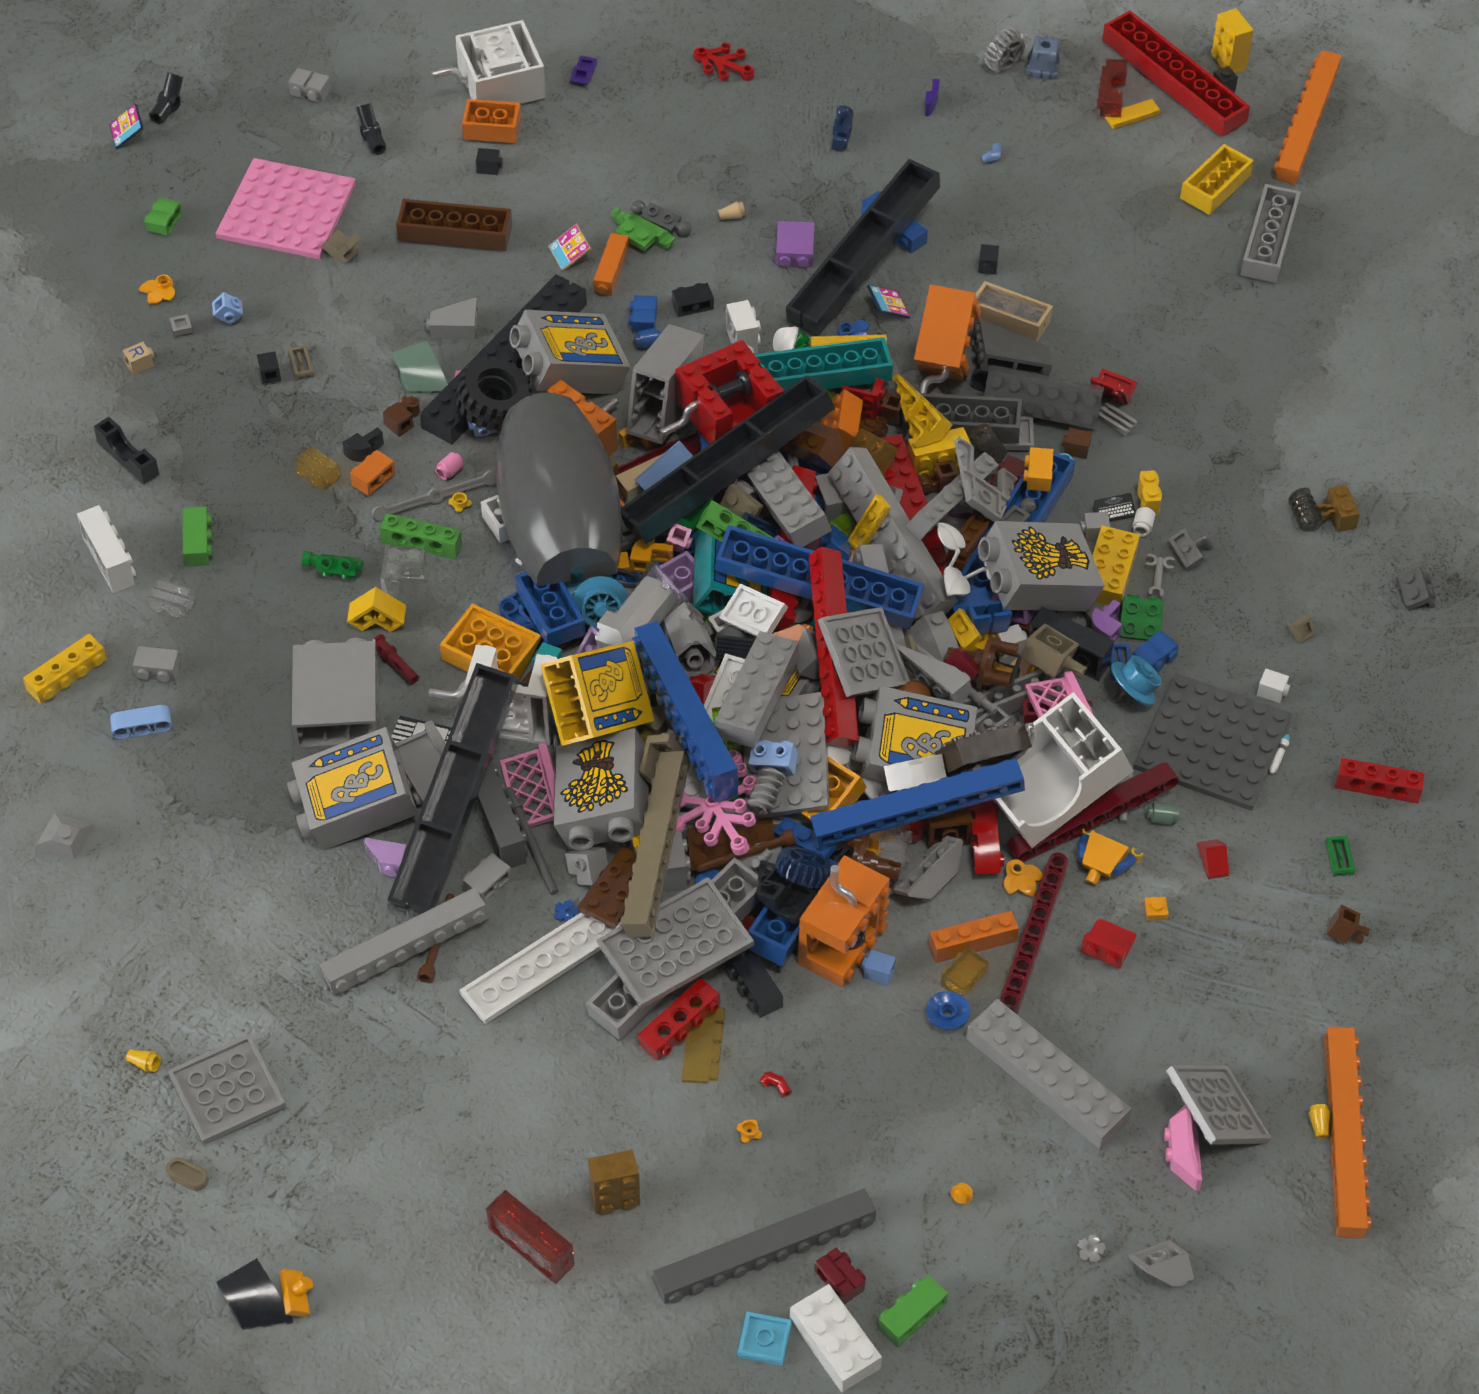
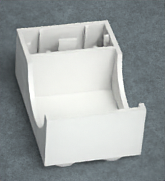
M1074 692L1033 722L1034 733L1030 740L1032 747L1014 758H1017L1023 774L1025 791L993 799L1031 848L1133 772L1123 750ZM978 764L972 770L980 769L981 766Z

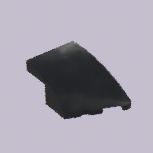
M761 860L756 890L757 898L776 915L797 925L818 891L787 881L786 878L781 877L776 871V864Z
M257 1258L216 1282L217 1287L229 1304L232 1315L242 1330L253 1329L257 1326L269 1327L271 1324L285 1322L286 1324H291L294 1322L291 1315H286L282 1298Z

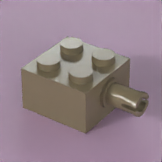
M1047 624L1042 625L1029 636L1020 654L1027 663L1037 666L1045 674L1053 677L1066 669L1069 672L1072 671L1078 678H1082L1087 670L1086 666L1072 659L1079 644Z

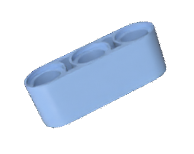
M166 705L120 711L110 716L112 736L116 739L162 733L172 728L170 708Z

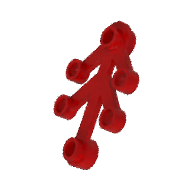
M724 42L718 48L707 49L705 47H698L693 51V57L697 62L702 63L703 73L706 75H711L714 72V66L709 63L711 61L714 62L718 71V78L721 81L729 79V71L724 69V67L741 73V79L744 81L754 79L755 70L751 65L741 66L731 62L732 60H744L746 58V50L743 48L737 49L736 53L728 54L731 52V45ZM721 53L727 54V55H722V56H715L716 54H721Z

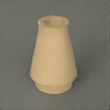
M736 201L718 210L720 220L742 219L743 216H746L743 202Z

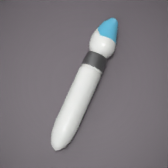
M1288 734L1283 736L1280 741V745L1269 768L1270 774H1274L1277 771L1286 748L1289 746L1290 736Z

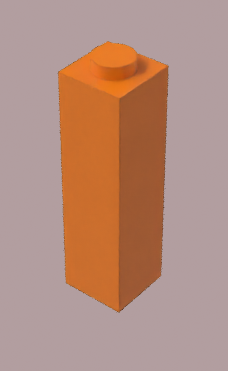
M615 233L610 234L593 280L594 293L612 296L629 250V236Z

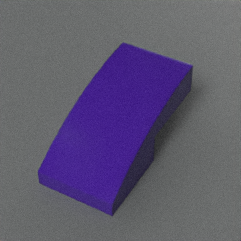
M580 56L577 66H574L570 83L587 86L595 71L597 59Z
M933 79L932 91H926L925 116L927 117L931 115L937 105L940 79Z

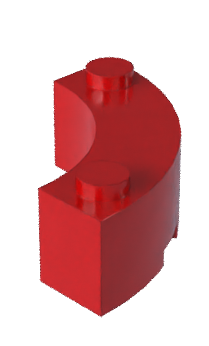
M993 800L969 806L973 820L971 833L972 836H975V840H972L973 871L975 874L1001 873V867H1004V854H1000L997 824L998 805L994 804Z

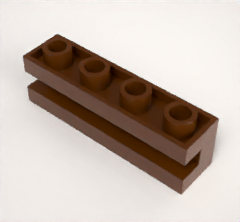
M978 510L974 511L959 531L965 540L966 546L964 549H960V553L953 566L961 570L965 568L977 549L980 540L985 536L993 523L992 520L987 519ZM948 549L946 563L950 564L955 555V550Z

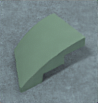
M427 340L392 352V358L400 370L401 382L408 394H431L432 391H442L448 385Z

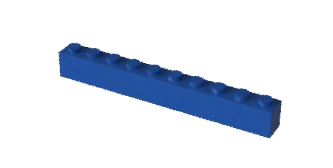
M1017 758L1005 760L995 765L983 766L977 770L962 772L959 775L944 777L930 783H922L916 787L901 789L898 792L880 795L870 800H862L855 804L840 806L827 812H819L816 815L810 816L812 828L818 846L822 848L1025 791L1024 777Z

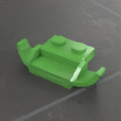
M618 207L611 212L615 222L619 225L615 230V234L629 236V243L643 251H646L652 244L659 248L667 249L676 240L667 230L641 218L637 214L622 212Z

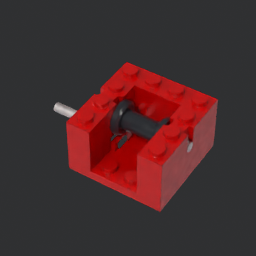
M740 340L675 369V401L683 410V415L679 421L659 429V433L663 437L684 427L691 420L710 445L783 393L784 390L766 368H761L759 359L747 344Z

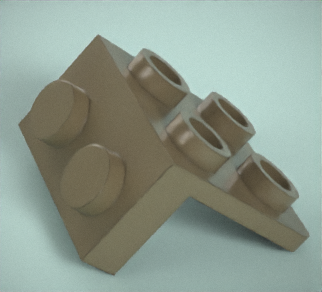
M734 483L729 485L720 503L741 518L745 512L763 520H767L771 516V513L763 508L764 505Z
M661 733L660 735L647 736L639 769L641 775L650 784L655 776V762L658 761L660 752L684 751L688 759V753L682 749L670 734Z

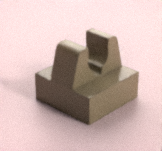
M1304 615L1288 625L1289 631L1295 637L1296 642L1302 643L1315 634L1312 618L1309 615Z

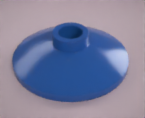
M942 991L929 999L926 1006V1014L929 1021L937 1028L955 1030L962 1027L968 1021L970 1007L962 995L952 991Z

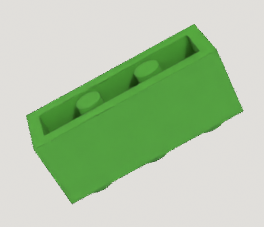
M206 506L183 508V557L186 567L210 565L209 557L213 556L212 545H209V541H213L212 529H209V526H212V515L208 514Z
M929 1275L923 1280L918 1279L913 1284L912 1290L909 1293L900 1295L895 1305L891 1309L886 1308L879 1316L878 1329L897 1348L947 1304L948 1293Z

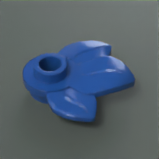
M857 320L853 323L843 322L839 325L837 334L838 336L868 335L865 331H867L870 324L863 320Z

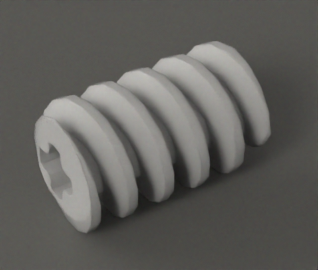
M763 767L759 770V777L756 778V785L753 786V792L750 794L747 806L757 813L767 815V809H774V806L769 802L777 801L773 794L778 795L780 793L775 787H782L783 785L778 779L783 780L786 776L774 768Z

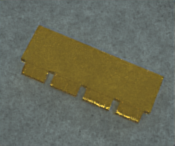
M696 1004V1005H694V1006H692V1007H693V1008H698V1007H700L701 1005H700V1004ZM719 1007L716 1012L710 1013L698 1028H694L688 1033L682 1082L709 1083V1081L718 1080V1063L720 1062V1044L722 1043L725 1008Z

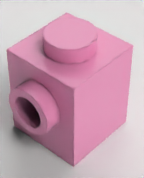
M676 523L673 524L665 544L673 545L674 551L682 554L685 548L689 549L693 538L689 537L692 530Z

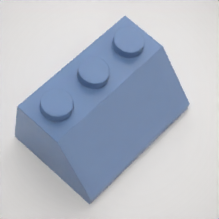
M678 441L641 473L635 481L645 491L689 460L693 455Z

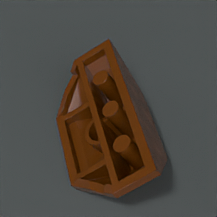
M819 422L814 423L779 449L827 470H831L845 453L839 430Z

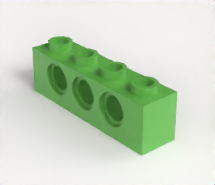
M713 500L703 511L696 526L721 543L728 525L773 538Z
M388 513L385 514L380 526L381 542L455 560L463 545L462 534L459 529Z

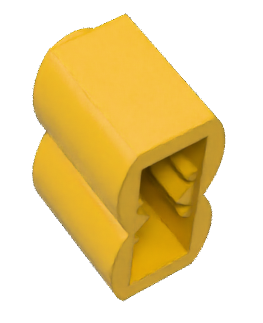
M1155 470L1141 471L1137 488V495L1141 500L1140 508L1148 507L1157 516L1162 499V491L1158 486L1159 476Z

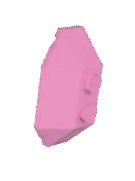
M1185 1104L1170 1118L1168 1128H1164V1141H1168L1169 1148H1166V1161H1170L1172 1172L1195 1191H1200L1202 1173L1197 1123Z

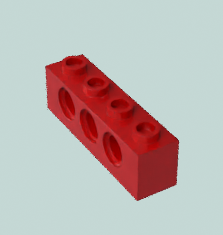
M1341 758L1335 788L1418 804L1423 791L1425 773Z
M700 978L638 1034L639 1044L657 1061L662 1057H666L678 1042H682L687 1038L688 1033L692 1029L698 1028L710 1013L712 1014L718 1010L721 1004L719 993L705 980ZM696 1004H700V1005H701V1006L698 1007V1008H693V1007H692V1006H694V1005H696ZM678 1019H686L683 1022H677ZM663 1033H669L666 1037L661 1036Z

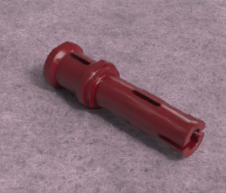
M382 634L373 638L372 641H375L376 650L380 654V658L383 661L389 662L410 685L415 684L419 679V675L397 654L396 647L390 645Z

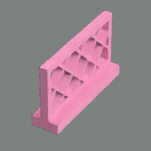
M1072 671L1064 672L1063 678L1025 684L1024 689L1038 719L1048 712L1040 708L1039 705L1041 703L1051 706L1050 709H1052L1061 699L1064 700L1073 692L1093 715ZM1061 685L1062 691L1060 693L1051 688ZM1038 689L1044 693L1040 696L1033 693L1032 690ZM1047 694H1050L1057 698L1055 701H1051L1045 697Z
M546 742L538 744L539 749L500 760L506 787H511L515 779L523 782L519 789L513 788L517 799L519 796L527 798L522 810L523 813L532 815L529 821H527L530 827L554 820L556 772ZM538 757L534 767L526 764L530 758ZM515 763L519 765L515 772L508 771L506 766ZM523 767L531 770L526 778L519 775ZM535 773L543 776L539 783L531 781ZM527 784L535 787L531 795L523 792ZM540 789L547 792L543 800L535 797ZM532 801L540 804L535 812L527 809ZM544 806L552 810V814L545 816L539 813Z

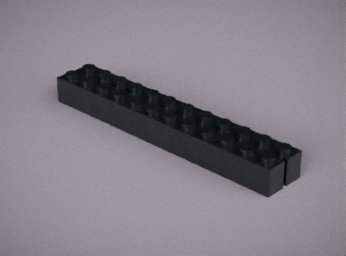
M908 159L785 307L787 322L799 328L804 326L805 331L819 336L940 188V173Z
M555 274L466 366L475 360L479 361L480 358L487 357V359H490V357H497L500 360L502 358L507 359V362H513L517 365L518 369L521 368L523 370L522 359L517 348L511 346L510 331L514 325H518L524 311L539 310L579 313L587 305L586 289L573 282L570 284L569 280ZM464 369L420 413L421 428L451 445L469 428L467 417L461 414L455 397ZM493 388L480 389L484 395L494 400L502 394V392Z
M806 375L621 507L622 520L626 528L634 535L636 534L645 544L652 541L673 524L834 410L835 407L828 391Z
M476 663L387 900L391 905L408 911L411 909L417 914H422L436 907L519 681L516 675Z

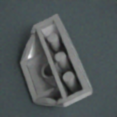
M946 836L942 839V842L936 843L923 851L899 875L898 882L894 883V893L925 899H932L936 896L938 891L950 882L951 878L958 872L963 845L962 839Z

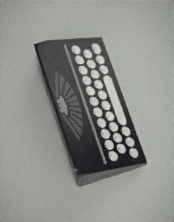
M1131 493L1094 501V513L1108 512L1110 522L1135 517L1136 510Z

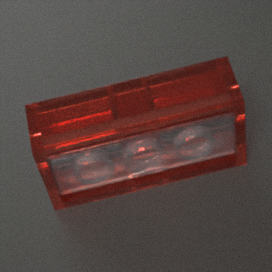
M504 1190L486 1208L489 1230L555 1285L575 1266L573 1245L507 1190Z

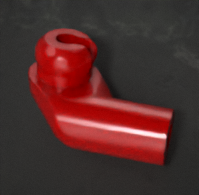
M771 1071L764 1072V1075L761 1076V1083L766 1087L770 1086V1084L775 1085L782 1097H787L792 1093L783 1076Z

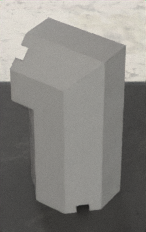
M645 576L618 610L606 611L598 621L599 635L595 634V641L598 647L604 648L632 641V637H635V627L658 621L660 624L677 602L673 592L669 588L664 590L661 587L663 585L661 581Z
M684 601L663 619L661 629L685 673L691 679L690 676L708 674L715 668L714 659L716 658V651L710 638L714 634L710 624L703 621L702 618L704 616L691 603Z

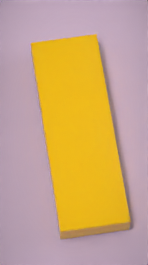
M1149 99L1105 113V119L1112 129H1116L1160 115V109L1153 99Z
M879 494L874 496L847 540L855 551L859 545H868L891 509V506Z

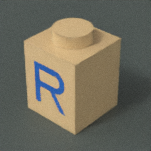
M144 342L122 350L125 363L133 375L154 366L152 359L155 358L154 353L150 347L147 348Z

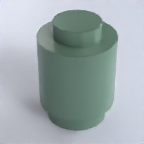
M1153 802L1152 806H1148L1147 818H1150L1151 823L1177 824L1179 807H1174V804Z

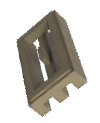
M307 346L288 349L295 379L300 380L299 377L306 379L308 375L315 377ZM300 351H304L309 370L305 371ZM294 352H296L301 372H298L296 362L293 355Z

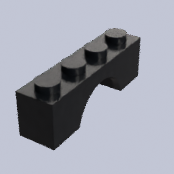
M108 416L93 426L97 442L143 484L159 475L156 459L147 450L138 451L133 447L124 435L121 427Z

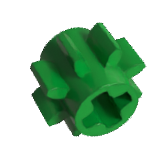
M799 331L797 334L794 349L810 346L808 343L810 338L802 331Z

